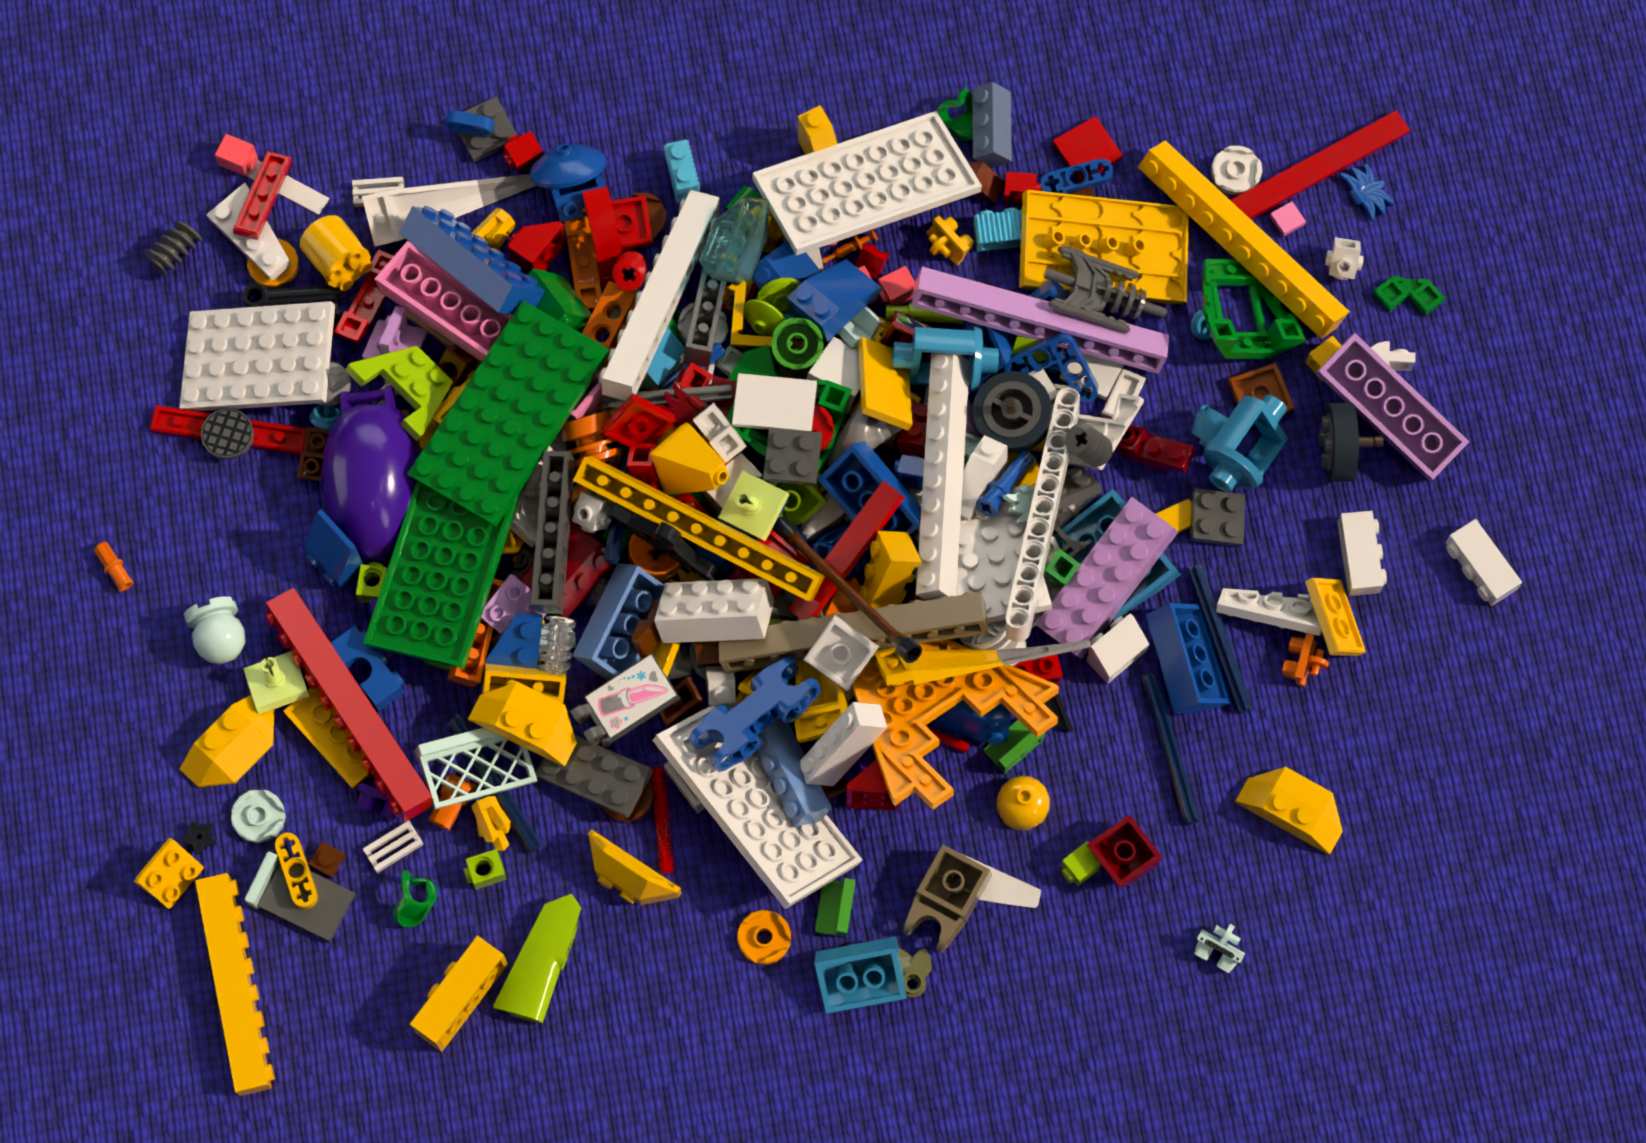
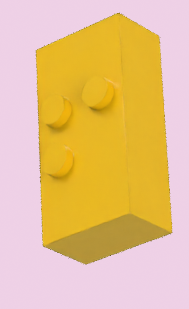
M477 935L457 963L453 961L444 972L446 977L441 984L436 983L427 995L429 997L428 1001L410 1023L415 1033L442 1052L508 966L504 954Z

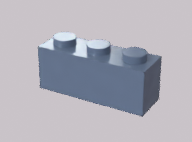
M994 82L973 88V159L984 162L990 168L1012 162L1011 92Z

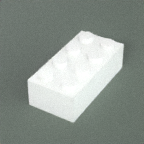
M764 578L665 583L654 621L662 643L765 639L774 605V598L768 580Z

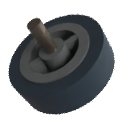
M1017 371L1003 372L988 379L978 390L973 403V418L982 438L985 435L1007 445V453H1020L1022 450L1028 451L1039 445L1048 434L1053 412L1052 403L1045 387L1033 376Z
M1327 403L1324 417L1321 419L1322 431L1318 433V445L1323 447L1321 468L1325 469L1326 478L1329 482L1354 481L1358 469L1359 447H1383V436L1359 437L1357 414L1353 403Z

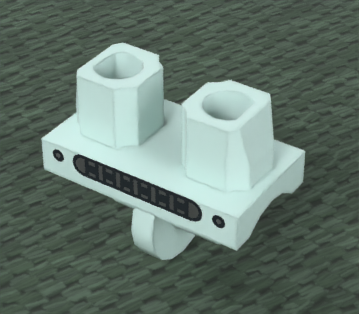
M1232 924L1229 925L1227 930L1218 925L1216 926L1213 933L1221 936L1222 939L1203 929L1197 937L1199 941L1194 954L1207 960L1213 948L1223 953L1217 967L1227 973H1230L1237 962L1241 963L1245 955L1243 951L1227 943L1228 940L1238 945L1241 939L1232 934L1235 927Z

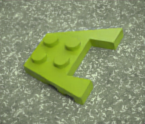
M418 346L352 362L345 370L361 387L376 376L381 375L415 408L416 411L405 418L401 426L416 441H419L453 383Z

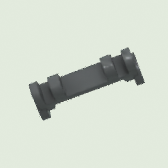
M1061 509L1057 511L1053 533H1056L1065 543L1061 550L1067 554L1072 551L1069 556L1076 559L1079 555L1088 552L1093 547L1094 542L1091 539L1082 542L1071 540L1060 528L1059 518L1063 511Z

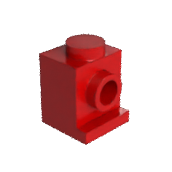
M1006 172L1003 205H1008L1009 201L1023 205L1022 193L1024 191H1041V184L1036 183L1037 174Z
M690 362L686 368L683 367L676 381H678L681 389L706 387L709 385L713 375Z

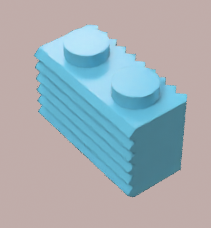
M681 140L665 144V159L676 201L680 202L683 198H687L690 190L700 192V182L697 177L689 141Z
M1008 208L1000 213L986 210L979 212L978 215H974L973 228L977 252L1021 247L1022 210Z

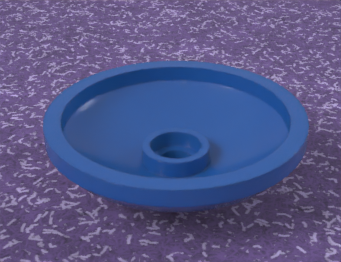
M561 144L547 151L535 161L531 167L530 176L534 184L543 188L560 189L573 187L598 176L604 170L606 160L604 154L594 147L581 144Z

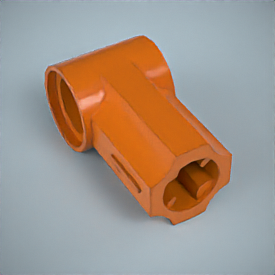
M450 773L446 781L457 786L461 777ZM464 779L460 789L470 794L474 793L476 785ZM443 785L439 802L450 799L454 791ZM456 793V795H455L454 798L459 797V796H462V795H460L459 793ZM469 801L437 810L433 809L429 821L442 829L450 831L462 807L466 806Z

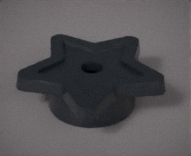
M191 821L189 823L190 832L182 838V843L192 845L196 855H199L204 848L216 845V841L211 836L213 824L207 823L200 826ZM199 834L202 835L201 839H197Z

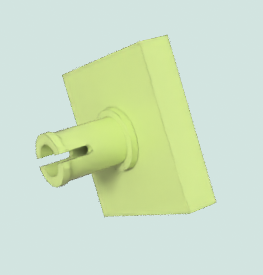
M742 470L718 518L766 541L790 494Z
M291 651L274 658L268 657V660L263 659L260 663L243 668L258 714L309 697L301 669H298L294 664Z

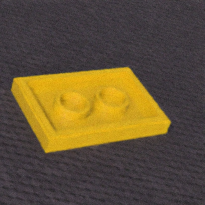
M1311 578L1305 581L1330 655L1360 656L1366 653L1342 581L1324 578Z

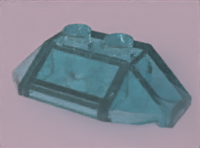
M744 196L738 201L739 204L729 208L714 221L699 258L701 266L713 280L738 283L752 279L767 241L768 199Z

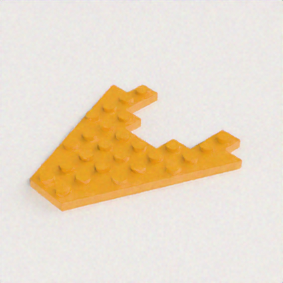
M949 639L919 644L922 649L973 650ZM873 655L851 685L856 702L881 705L887 729L875 740L872 747L894 805H897L915 792L933 810L954 796V789L922 757L939 746V739L926 725L962 700L980 717L1002 703L1036 737L1045 733L1058 722V717L1044 703L1059 693V686L1011 665L916 685H909L907 681L902 685L887 686L874 661Z

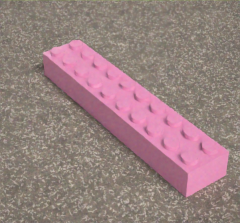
M409 241L403 245L375 278L377 286L383 295L399 306L404 307L412 315L481 362L513 316L498 313ZM601 372L597 373L566 421L570 422L593 415L602 404V397L604 395H602V383H599Z

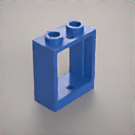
M600 174L580 185L550 189L561 223L586 216V211H581L582 208H585L582 191L605 187Z

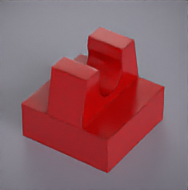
M866 243L861 249L855 266L860 268L865 265L869 275L877 279L882 273L889 254L887 252L882 253L876 249L875 245Z

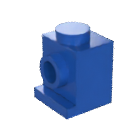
M902 455L900 460H896L893 474L897 475V479L905 488L923 490V458L916 455Z

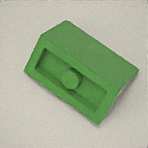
M1017 720L1009 727L1008 741H1003L1000 744H989L984 749V753L1006 774L1044 740L1045 733L1036 737Z
M845 878L844 882L831 881L822 887L815 927L816 933L847 938L855 890L854 879Z

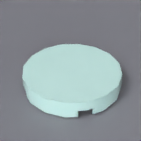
M250 790L241 795L234 803L231 821L232 826L240 837L248 842L263 843L270 841L280 833L284 827L286 815L284 806L276 795L267 790Z

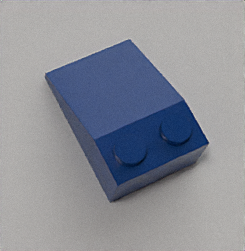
M846 259L806 279L787 297L792 313L798 318L812 321L821 331L822 337L828 342L883 289Z
M320 509L315 516L304 544L308 553L305 557L314 568L320 566L325 572L322 576L332 587L336 584L342 591L359 576L360 565H363L356 546Z
M962 700L931 722L980 742L1000 744L1003 741H1008L1010 711L1001 703L980 717Z

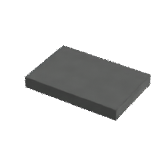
M280 863L258 907L331 943L356 894L311 872L318 893V900L312 908L301 909L294 903ZM297 864L292 865L289 869V875L293 878H299L304 873V868ZM303 883L293 884V888L296 885L300 887L302 895L298 899H302L304 902L309 901L308 896L312 895V892L308 893Z

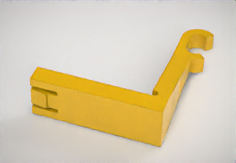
M733 263L730 267L733 270H741L742 277L739 285L731 284L728 287L731 291L735 292L730 344L732 347L750 349L766 345L771 347L772 337L740 334L743 333L747 270L744 265ZM793 340V347L791 349L795 350L797 348L802 350V343L804 341L797 342Z

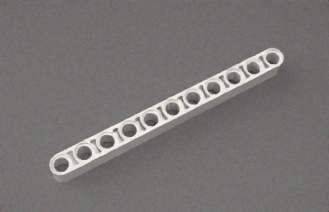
M1072 388L1061 389L1056 395L1008 603L1006 635L1014 642L1026 640L1030 635L1071 453L1065 445V437L1068 430L1072 426L1077 425L1079 418L1080 395ZM1020 623V624H1022V625H1021V626H1015V625H1013V624Z

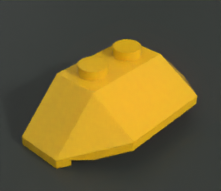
M514 682L480 695L468 718L469 721L565 767L577 743L566 706L519 682Z
M252 694L234 703L193 744L180 767V771L199 788L235 784L273 746L274 709L258 714Z
M1287 767L1248 778L1235 800V803L1328 855L1332 852L1343 832L1333 793Z
M591 829L588 835L596 876L599 877L597 881L608 889H611L613 886L621 892L620 897L630 904L637 902L640 905L680 897L682 894L680 887Z

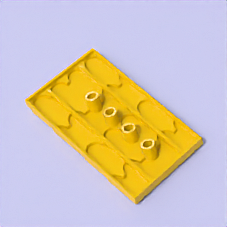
M1026 190L1022 193L1019 288L1038 289L1049 280L1043 278L1046 268L1073 276L1074 272L1070 260L1062 258V254H1059L1058 247L1062 245L1138 271L1139 277L1132 281L1126 280L1123 276L1117 277L1115 273H1107L1110 276V280H1113V288L1117 281H1124L1125 289L1129 284L1136 285V293L1140 288L1145 290L1146 301L1172 305L1187 302L1189 215L1179 206ZM1059 283L1068 293H1070V286Z

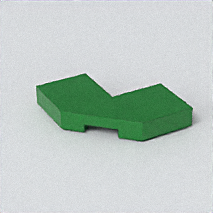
M1400 276L1390 277L1372 292V295L1388 312L1409 298L1424 316L1433 311L1446 299L1429 279H1404Z

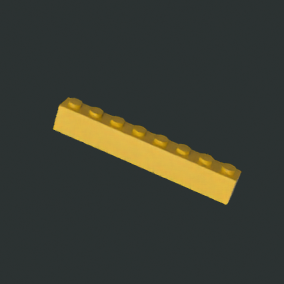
M228 873L195 880L235 1092L242 1096L272 1089L271 1081L275 1080L272 1064L267 1065L266 1054L270 1053L268 1040L266 1037L262 1038L260 1027L265 1026L262 1011H257L255 1001L259 1000L257 985H252L250 977L251 974H254L252 959L246 956L245 948H249L247 933L241 930L240 922L244 921V915L241 905L237 906L235 896L239 895L236 879L232 880Z

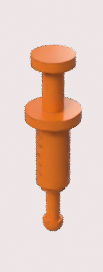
M873 229L870 230V234L860 239L855 235L854 240L837 248L835 253L830 256L823 257L822 262L828 263L827 261L835 257L842 258L859 248L861 250L862 245L872 239L877 241L878 237Z

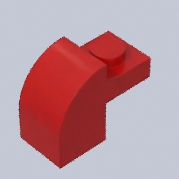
M630 443L626 466L631 476L659 490L662 486L650 455L657 447L656 443Z

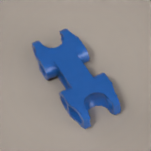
M792 656L783 658L775 664L766 667L753 678L750 684V689L753 693L732 710L726 705H719L709 712L692 731L689 740L696 750L703 749L713 742H722V746L713 754L711 762L718 772L725 771L752 755L760 745V739L757 735L778 718L784 723H790L802 715L821 692L820 685L814 678L807 679L799 685H787L790 679L797 674L799 668Z

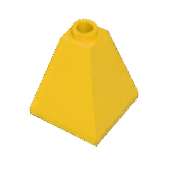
M686 422L650 453L662 489L667 495L715 490L720 485L725 484L729 478L724 461L696 430Z

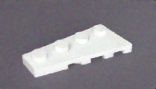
M244 183L206 215L232 243L273 281L290 267L291 263L268 222L266 221L258 240L233 234V227L250 191L246 183Z
M1223 588L1217 603L1216 612L1228 616H1236L1254 622H1262L1320 636L1322 631L1312 601L1309 599V595L1298 594L1297 598L1282 597L1280 592H1271V594L1264 596L1259 595L1258 591Z

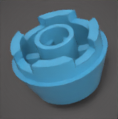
M1203 404L1199 412H1195L1192 434L1201 439L1199 444L1205 447L1207 443L1213 441L1228 418Z

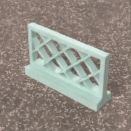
M480 728L420 744L414 750L416 760L420 762L427 788L432 795L433 808L437 810L536 783L537 778L528 749L519 745L520 750L514 756L503 750L506 741H509L508 739L485 728ZM487 746L497 752L491 763L477 756L481 748ZM477 749L474 754L469 752L471 750ZM462 753L471 758L466 770L452 763L456 754ZM499 754L513 761L508 772L494 766ZM451 756L449 761L444 759L445 757ZM437 760L446 765L440 777L430 772L427 762ZM474 760L488 768L482 779L468 772ZM516 763L526 768L529 778L519 780L510 775ZM449 767L462 774L457 786L443 779ZM491 770L505 777L500 786L494 787L485 782ZM465 777L479 784L474 793L469 794L460 789ZM507 779L512 781L511 783L505 784ZM440 783L454 791L450 799L439 802L436 793ZM482 786L487 788L485 790L480 791ZM456 793H459L460 795H462V796H459V797L454 798L455 795H456Z

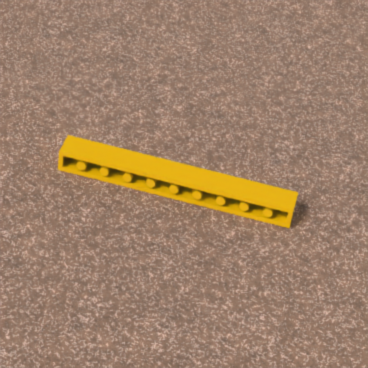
M1165 140L1147 152L1138 168L1316 335L1322 339L1338 328L1350 311Z
M585 456L573 481L659 524L665 522L673 526L681 533L682 537L807 601L815 599L826 577L592 456Z

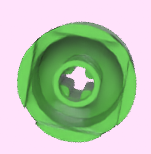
M789 318L781 322L774 330L771 348L775 360L781 367L788 371L799 373L810 370L823 353L824 343L821 331L812 321L804 318ZM792 341H804L802 343L803 349H791L793 347Z

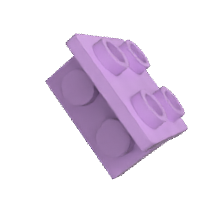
M395 306L392 315H388L386 321H377L362 358L364 360L418 346L421 349L427 335V330L407 325L406 309Z
M510 574L485 604L481 618L493 627L494 632L502 634L516 612L543 615V618L547 613L535 612L531 606L532 590L514 575Z

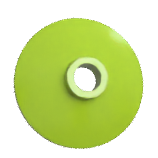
M752 299L744 305V317L747 323L756 333L762 336L772 337L776 327L786 320L774 306L765 301Z

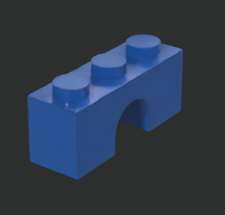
M353 626L331 642L348 670L360 664H365L372 668L370 677L360 686L377 711L380 712L404 694L401 686L404 681L395 670L393 672L389 671L386 667V664L389 662L380 650L375 652L372 647H368L363 643L366 631L359 632L356 626Z

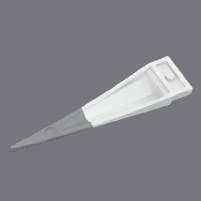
M530 174L390 189L362 196L374 246H379L405 239L399 231L412 206L420 208L429 206L436 211L445 209L454 214V218L537 185L532 182Z

